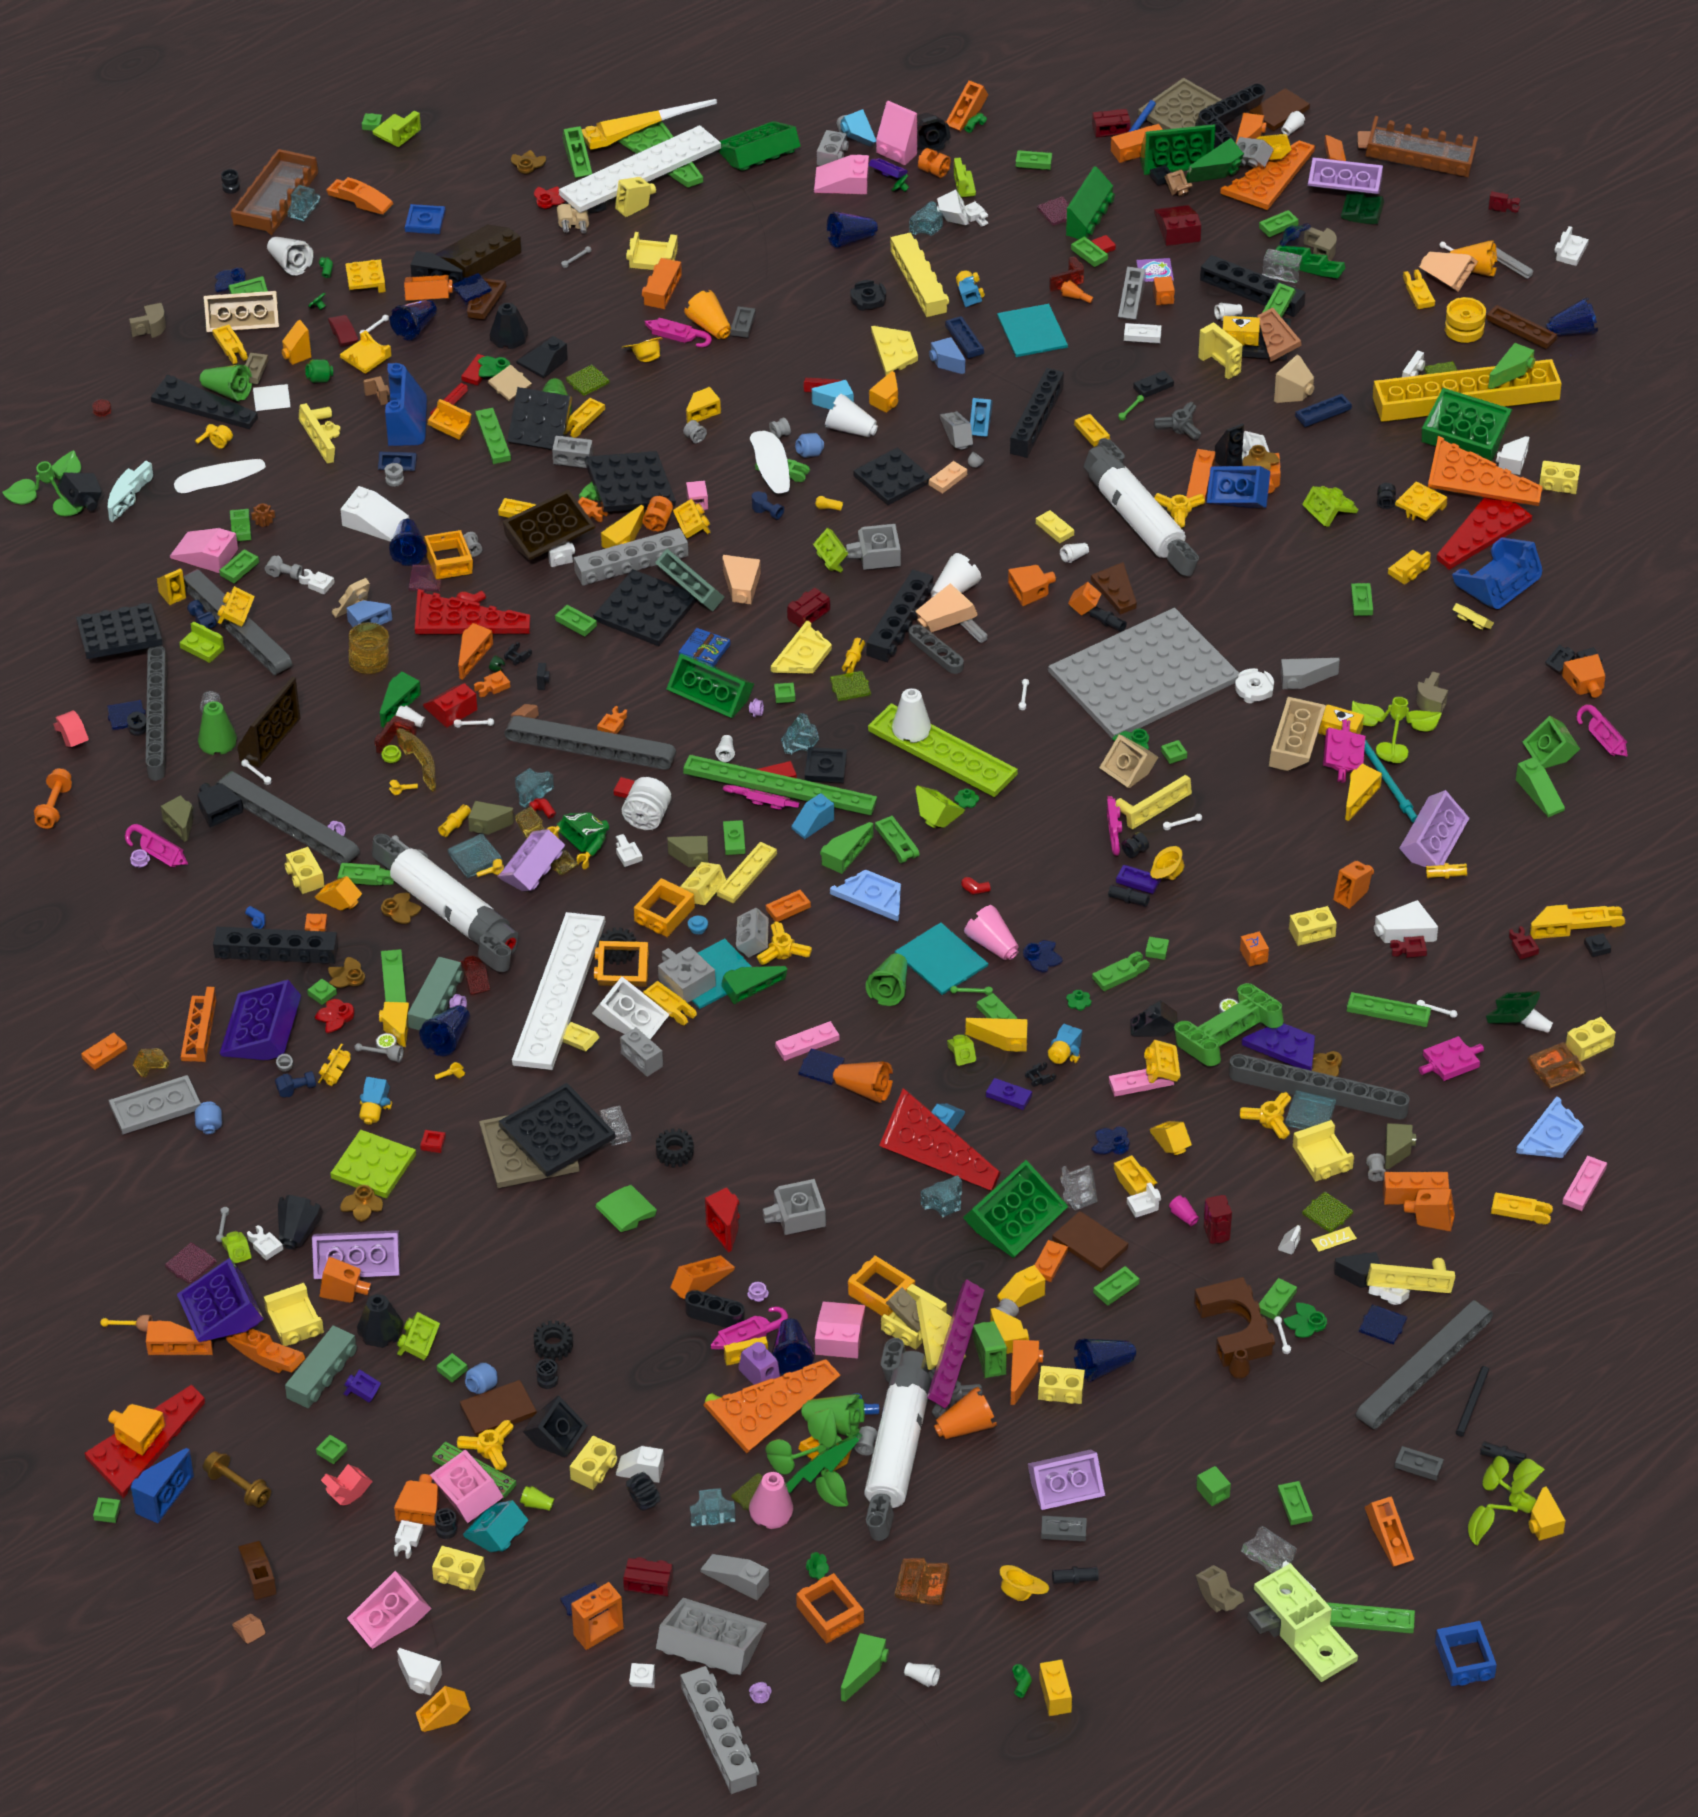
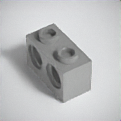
M826 130L817 149V165L822 166L844 158V152L849 147L846 133Z
M1239 137L1236 143L1244 153L1241 166L1265 167L1274 150L1268 143L1260 139Z
M556 436L552 449L553 464L587 468L585 457L593 456L592 440Z
M754 908L737 917L736 947L748 958L768 948L769 918L758 908Z
M637 1027L620 1037L621 1054L645 1076L648 1077L663 1067L662 1050Z

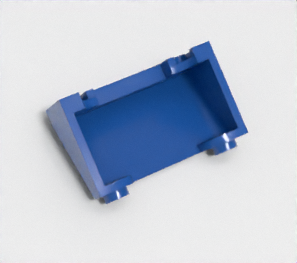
M388 363L390 402L385 407L388 446L420 445L426 438V393L404 365Z
M1501 537L1491 548L1493 557L1491 562L1473 575H1470L1466 569H1459L1452 574L1456 586L1488 607L1500 609L1541 577L1542 566L1534 542Z

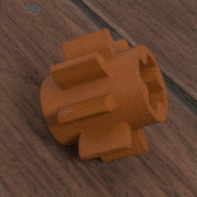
M262 503L253 508L254 512L251 513L252 520H255L256 525L266 527L273 523L275 511L271 510V505Z

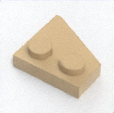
M366 578L349 585L345 594L339 600L341 606L332 610L335 618L346 614V607L363 600L367 601L370 583Z

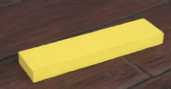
M759 842L717 891V896L735 903L777 855V849Z

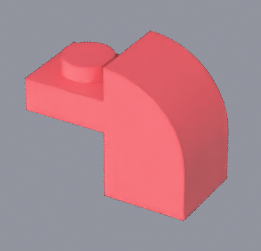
M74 710L55 717L57 722L53 724L56 731L61 732L66 746L73 747L89 740L84 725Z
M349 1464L338 1478L325 1474L321 1480L327 1486L325 1488L327 1493L340 1505H348L358 1499L373 1482L359 1468Z

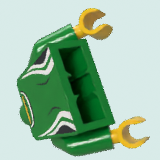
M589 812L563 815V819L557 823L558 826H551L547 829L558 839V832H560L581 852L585 851V854L577 856V865L583 862L582 868L587 869L589 867V857L595 855L606 839L605 834L609 830V824L606 820L600 821Z

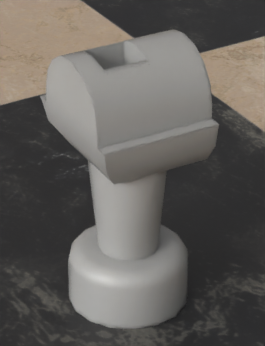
M272 556L265 566L266 573L273 577H278L280 573H286L296 580H299V575L302 574L303 570L302 565L294 564L289 566L284 564L280 556Z

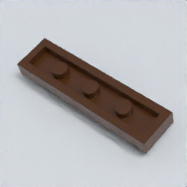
M1498 305L1486 315V320L1547 349L1557 340L1556 333Z

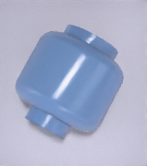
M817 433L802 434L796 440L795 448L797 453L804 458L817 457L824 448V441Z
M214 1102L201 1103L195 1109L196 1128L205 1134L215 1133V1130L222 1126L221 1108Z
M480 1363L467 1371L465 1384L471 1392L482 1394L496 1386L497 1372L491 1365Z

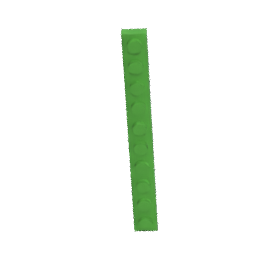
M689 755L683 768L684 774L809 801L821 793L833 802L836 808L872 815L877 803V796Z

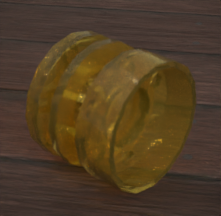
M367 622L354 626L350 630L348 638V661L350 666L354 670L366 674L382 671L389 661L388 631L377 623Z

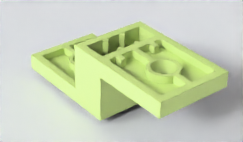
M1291 1563L1254 1584V1590L1281 1619V1638L1321 1682L1357 1661L1358 1655L1330 1625L1332 1609ZM1289 1589L1291 1590V1593L1283 1594L1280 1592V1590ZM1329 1651L1331 1655L1322 1656L1320 1652Z

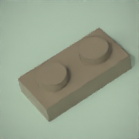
M249 354L245 364L252 374V377H249V383H259L268 363V355Z
M901 1287L886 1304L911 1330L918 1332L921 1328L916 1301Z

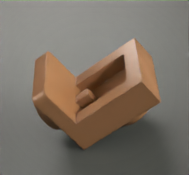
M1183 170L1169 173L1165 176L1172 196L1177 194L1183 196L1189 193L1188 190L1192 187V183H1187Z
M381 376L363 381L366 396L376 394L381 405L388 403L387 396H390L389 387L384 385Z

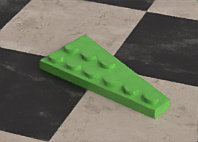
M660 121L618 140V142L638 154L673 138V135L664 123ZM693 162L666 173L686 187L703 183V176Z

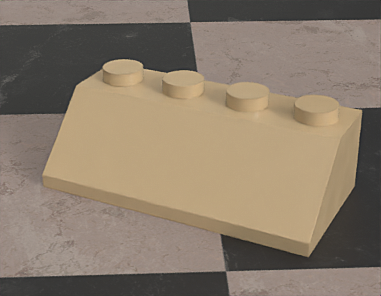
M276 291L204 296L207 332H212L213 329L228 324L233 330L279 327Z
M1292 697L1287 698L1271 749L1269 767L1289 771L1309 762L1326 705Z

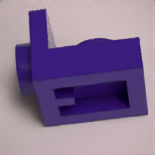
M359 1369L354 1376L350 1374L344 1386L347 1388L343 1394L348 1396L350 1392H353L370 1403L381 1383Z

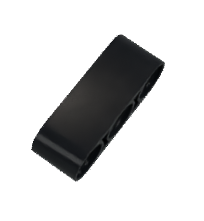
M698 1290L689 1291L685 1295V1312L690 1318L725 1328L745 1320L744 1305L738 1301Z

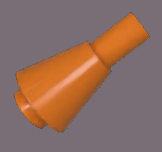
M1071 280L1064 282L1061 287L1062 296L1082 299L1090 304L1093 301L1094 297L1084 293Z

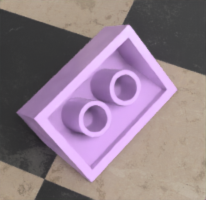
M549 829L532 831L498 875V878L521 891L535 889L539 884V878L550 870V864L553 860L561 856L565 844Z
M1093 1450L1028 1463L1031 1484L1041 1510L1105 1496L1097 1452Z

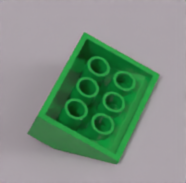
M772 121L720 140L721 149L717 151L732 167L746 170L750 168L749 165L762 164L768 158L775 159L780 157L782 153H792L795 151V148L801 147L796 126Z
M1215 124L1145 132L1140 155V163L1144 175H1150V169L1166 165L1171 172L1179 170L1188 171L1191 164L1214 150Z
M1442 388L1422 427V442L1436 446L1438 436L1444 438V441L1459 445V448L1467 452L1471 451L1479 454V456L1492 462L1499 448L1512 409Z
M1025 1160L963 1218L977 1234L1014 1258L1069 1206L1032 1165Z

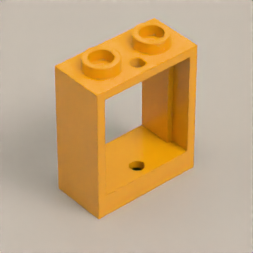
M461 530L424 536V551L436 580L472 574L473 559ZM457 548L460 557L437 560L434 552Z
M661 878L634 907V921L641 926H645L658 934L668 937L695 908L694 894ZM659 898L677 906L666 919L649 911Z
M599 941V947H595V959L598 960V967H594V979H597L599 986H614L623 977L633 986L647 987L648 942ZM605 949L639 950L638 976L604 975Z
M874 1256L870 1261H866L856 1274L849 1278L848 1295L881 1316L884 1314L889 1316L893 1310L886 1302L901 1287L907 1292V1288L911 1284L915 1285V1280L879 1257ZM875 1272L898 1286L886 1299L863 1286Z

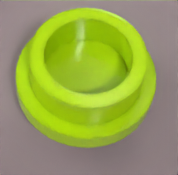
M388 745L382 751V759L385 762L394 763L401 758V751L395 745Z

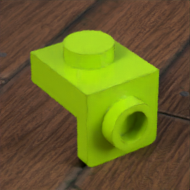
M956 1035L953 1039L947 1040L948 1048L954 1053L955 1062L958 1066L976 1061L974 1043L969 1037Z
M230 1232L226 1237L221 1238L223 1247L235 1264L251 1259L248 1242L242 1232Z

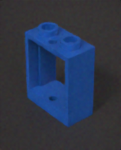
M1480 1621L1437 1629L1435 1644L1451 1686H1463L1471 1682L1488 1681L1491 1678H1495L1497 1664ZM1478 1642L1485 1662L1457 1668L1449 1647Z

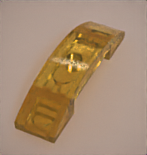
M397 729L398 744L406 755L415 754L422 764L424 782L431 792L435 791V765L430 751L415 735L404 729Z
M531 806L515 815V819L526 838H528L532 831L546 830L542 826L543 820ZM562 850L561 856L553 860L550 866L558 874L564 875L576 868L578 864L567 850Z

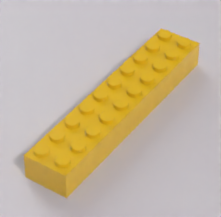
M1549 359L1535 361L1533 368H1529L1525 375L1493 389L1488 388L1489 376L1496 366L1374 381L1372 398L1382 422L1428 416L1442 388L1500 406H1513L1560 400L1562 383L1553 360Z

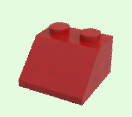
M463 683L423 704V707L447 728L454 724L456 719L461 720L477 711L476 693Z
M726 1187L705 1198L706 1226L725 1250L730 1252L739 1229L738 1219L740 1215L738 1212L739 1200Z

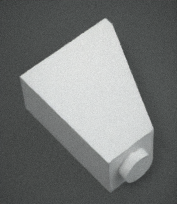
M1417 900L1377 915L1374 932L1378 937L1380 936L1384 943H1390L1391 940L1403 942L1404 937L1424 936L1425 942H1434L1437 940L1438 926Z

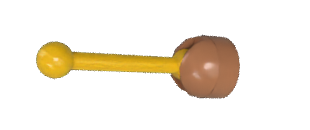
M141 1315L137 1321H115L103 1318L100 1324L103 1327L108 1325H136L140 1331L147 1332L148 1321H153L152 1315Z

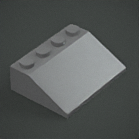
M682 1598L660 1624L656 1649L669 1655L684 1657L688 1661L703 1663L710 1668L726 1670L729 1674L741 1675L748 1666L767 1623Z

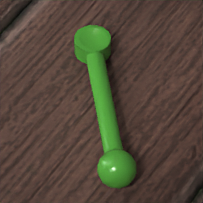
M1139 395L1137 400L1124 413H1119V419L1125 420L1126 415L1139 402L1144 401V397Z
M952 986L950 988L953 994L957 992H976L991 995L993 993L991 987L978 989Z

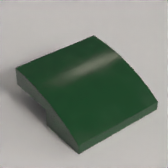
M1364 192L1347 193L1341 218L1357 223L1378 224L1384 205L1383 196L1366 197Z
M1540 992L1505 993L1495 1000L1497 1008L1486 1015L1488 1023L1523 1021L1536 1006Z

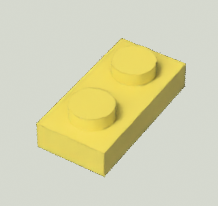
M1051 510L1036 518V524L1059 543L1074 536V529Z
M1458 603L1453 608L1458 613L1457 617L1465 621L1468 619L1474 621L1472 625L1483 630L1484 627L1491 629L1494 624L1491 620Z
M570 1022L563 1036V1042L587 1051L600 1037L595 1031Z

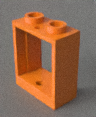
M449 275L406 277L404 282L405 300L449 298L453 290V281L449 280Z
M834 1573L828 1577L821 1578L817 1583L801 1589L796 1594L797 1608L826 1644L864 1623V1609ZM833 1590L847 1606L848 1610L826 1622L810 1602Z
M610 1582L571 1603L573 1634L585 1650L624 1629L622 1597ZM608 1608L607 1611H605V1612H603L602 1614L596 1616L595 1618L589 1620L590 1618L594 1617L595 1615L601 1613L602 1611H604V1610H606V1609Z

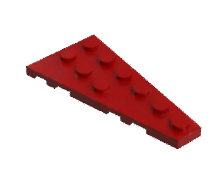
M1484 497L1438 552L1436 560L1450 570L1491 546L1501 537L1504 538L1531 522L1532 515L1516 502Z
M421 589L417 591L415 634H463L464 630L468 629L472 623L492 630V634H530L529 614L512 610L504 612L497 610V607L494 606L487 608L473 601L455 597L448 599L441 597L438 593H433V595L426 594Z
M902 1089L879 1146L992 1191L1001 1172L907 1090Z
M190 1385L154 1408L153 1410L163 1412L165 1427L143 1455L138 1454L117 1440L115 1434L85 1452V1458L124 1498L128 1494V1489L131 1487L134 1479L138 1478L143 1471L153 1465L169 1446L170 1440L174 1436L177 1437L181 1432L182 1426L187 1421H190L205 1404V1398L193 1385Z

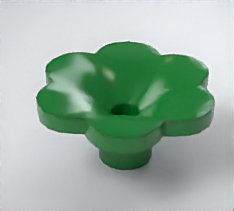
M903 175L891 190L894 191L897 188H901L905 192L909 188L905 183L908 175Z
M322 293L308 307L317 305L320 310L326 305L322 299L326 294Z
M964 789L958 791L954 801L962 808H973L979 801V796L973 790Z
M1074 990L1072 994H1068L1066 997L1068 1007L1072 1009L1076 1008L1082 1011L1085 1007L1091 1005L1090 994L1082 990Z
M813 1552L810 1559L807 1560L806 1569L809 1571L811 1578L820 1580L829 1571V1566L826 1563L827 1558L824 1554Z

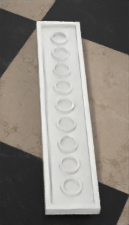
M699 125L560 188L559 195L581 213L616 197L618 180L642 177L646 182L651 181L721 149V142Z
M566 912L513 1055V1066L553 1070L563 1042V1036L571 1020L593 959L595 947L598 945L606 923L605 916Z

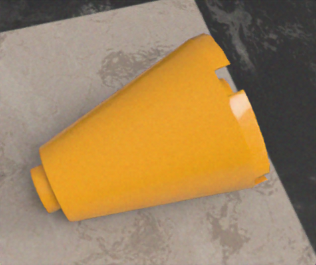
M1493 240L1450 251L1453 254L1470 255L1478 261L1471 273L1490 277L1495 276L1497 267L1493 266L1497 262V249Z
M711 290L707 293L701 291L689 300L688 309L685 307L684 313L690 320L717 339H725L730 335L731 326L716 295Z

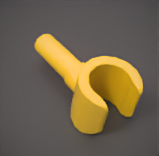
M209 424L206 432L197 438L195 442L198 444L213 432H216L217 426Z
M392 780L389 783L392 786L389 790L394 795H399L403 790L418 788V784L400 785L397 780Z
M496 859L493 861V867L476 872L477 877L489 873L499 875L504 869L502 860Z
M454 1062L451 1064L450 1069L436 1074L435 1079L437 1080L452 1074L457 1078H461L465 1075V1072L462 1070L464 1067L460 1063Z

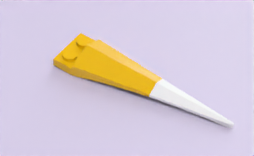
M717 99L596 123V127L588 126L582 129L583 138L590 150L606 147L662 120L717 104Z

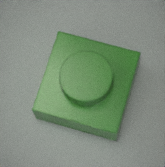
M365 113L362 130L373 131L382 124V115Z
M794 683L774 684L776 703L795 702Z
M1179 740L1161 746V752L1169 764L1187 758V751Z
M1149 937L1145 957L1165 960L1169 940Z
M323 979L307 990L308 996L321 1005L337 994L336 988Z
M453 1353L437 1365V1371L451 1382H454L468 1370L467 1364Z
M329 1435L316 1448V1453L334 1464L348 1449L345 1443Z
M98 1497L93 1514L94 1521L116 1523L121 1507L120 1500Z

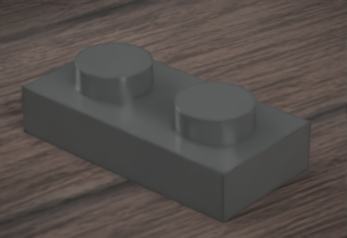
M737 307L730 330L732 336L749 337L756 314L755 308Z
M1402 1446L1395 1461V1468L1437 1481L1444 1459Z
M1042 1516L1041 1539L1086 1541L1087 1518Z

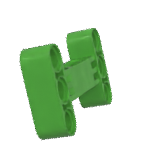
M1249 983L1242 984L1237 989L1239 1003L1199 1027L1189 1021L1176 1023L1174 1029L1177 1046L1203 1064L1215 1066L1221 1061L1219 1046L1259 1022L1270 1028L1282 1026L1284 1023L1282 1004L1256 986Z

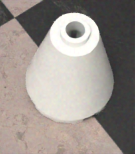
M273 237L269 240L267 244L269 253L287 273L296 276L303 274L306 267H310L312 264L313 250L305 241L282 237Z
M839 394L834 401L833 409H830L827 415L826 427L868 438L871 435L874 436L878 429L877 421L848 397Z
M955 553L948 560L931 590V598L950 583L959 592H965L981 580L980 571L975 564L971 566L968 563L970 559L962 554Z
M907 689L902 693L892 723V731L902 741L908 739L910 742H918L929 735L931 723L920 691L917 689Z

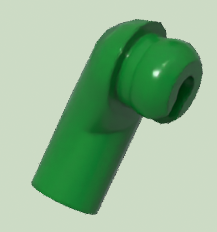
M983 113L976 114L968 120L964 130L971 133L978 122L980 125H983L987 121V117Z
M321 257L319 264L323 267L322 276L330 278L333 268L332 260L329 257Z
M1016 1664L1012 1668V1673L1018 1683L1014 1694L1017 1697L1023 1698L1032 1683V1678L1022 1664Z

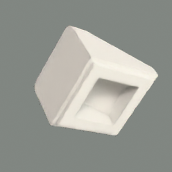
M1299 1225L1284 1235L1278 1247L1279 1251L1291 1255L1294 1253L1300 1241L1301 1228Z

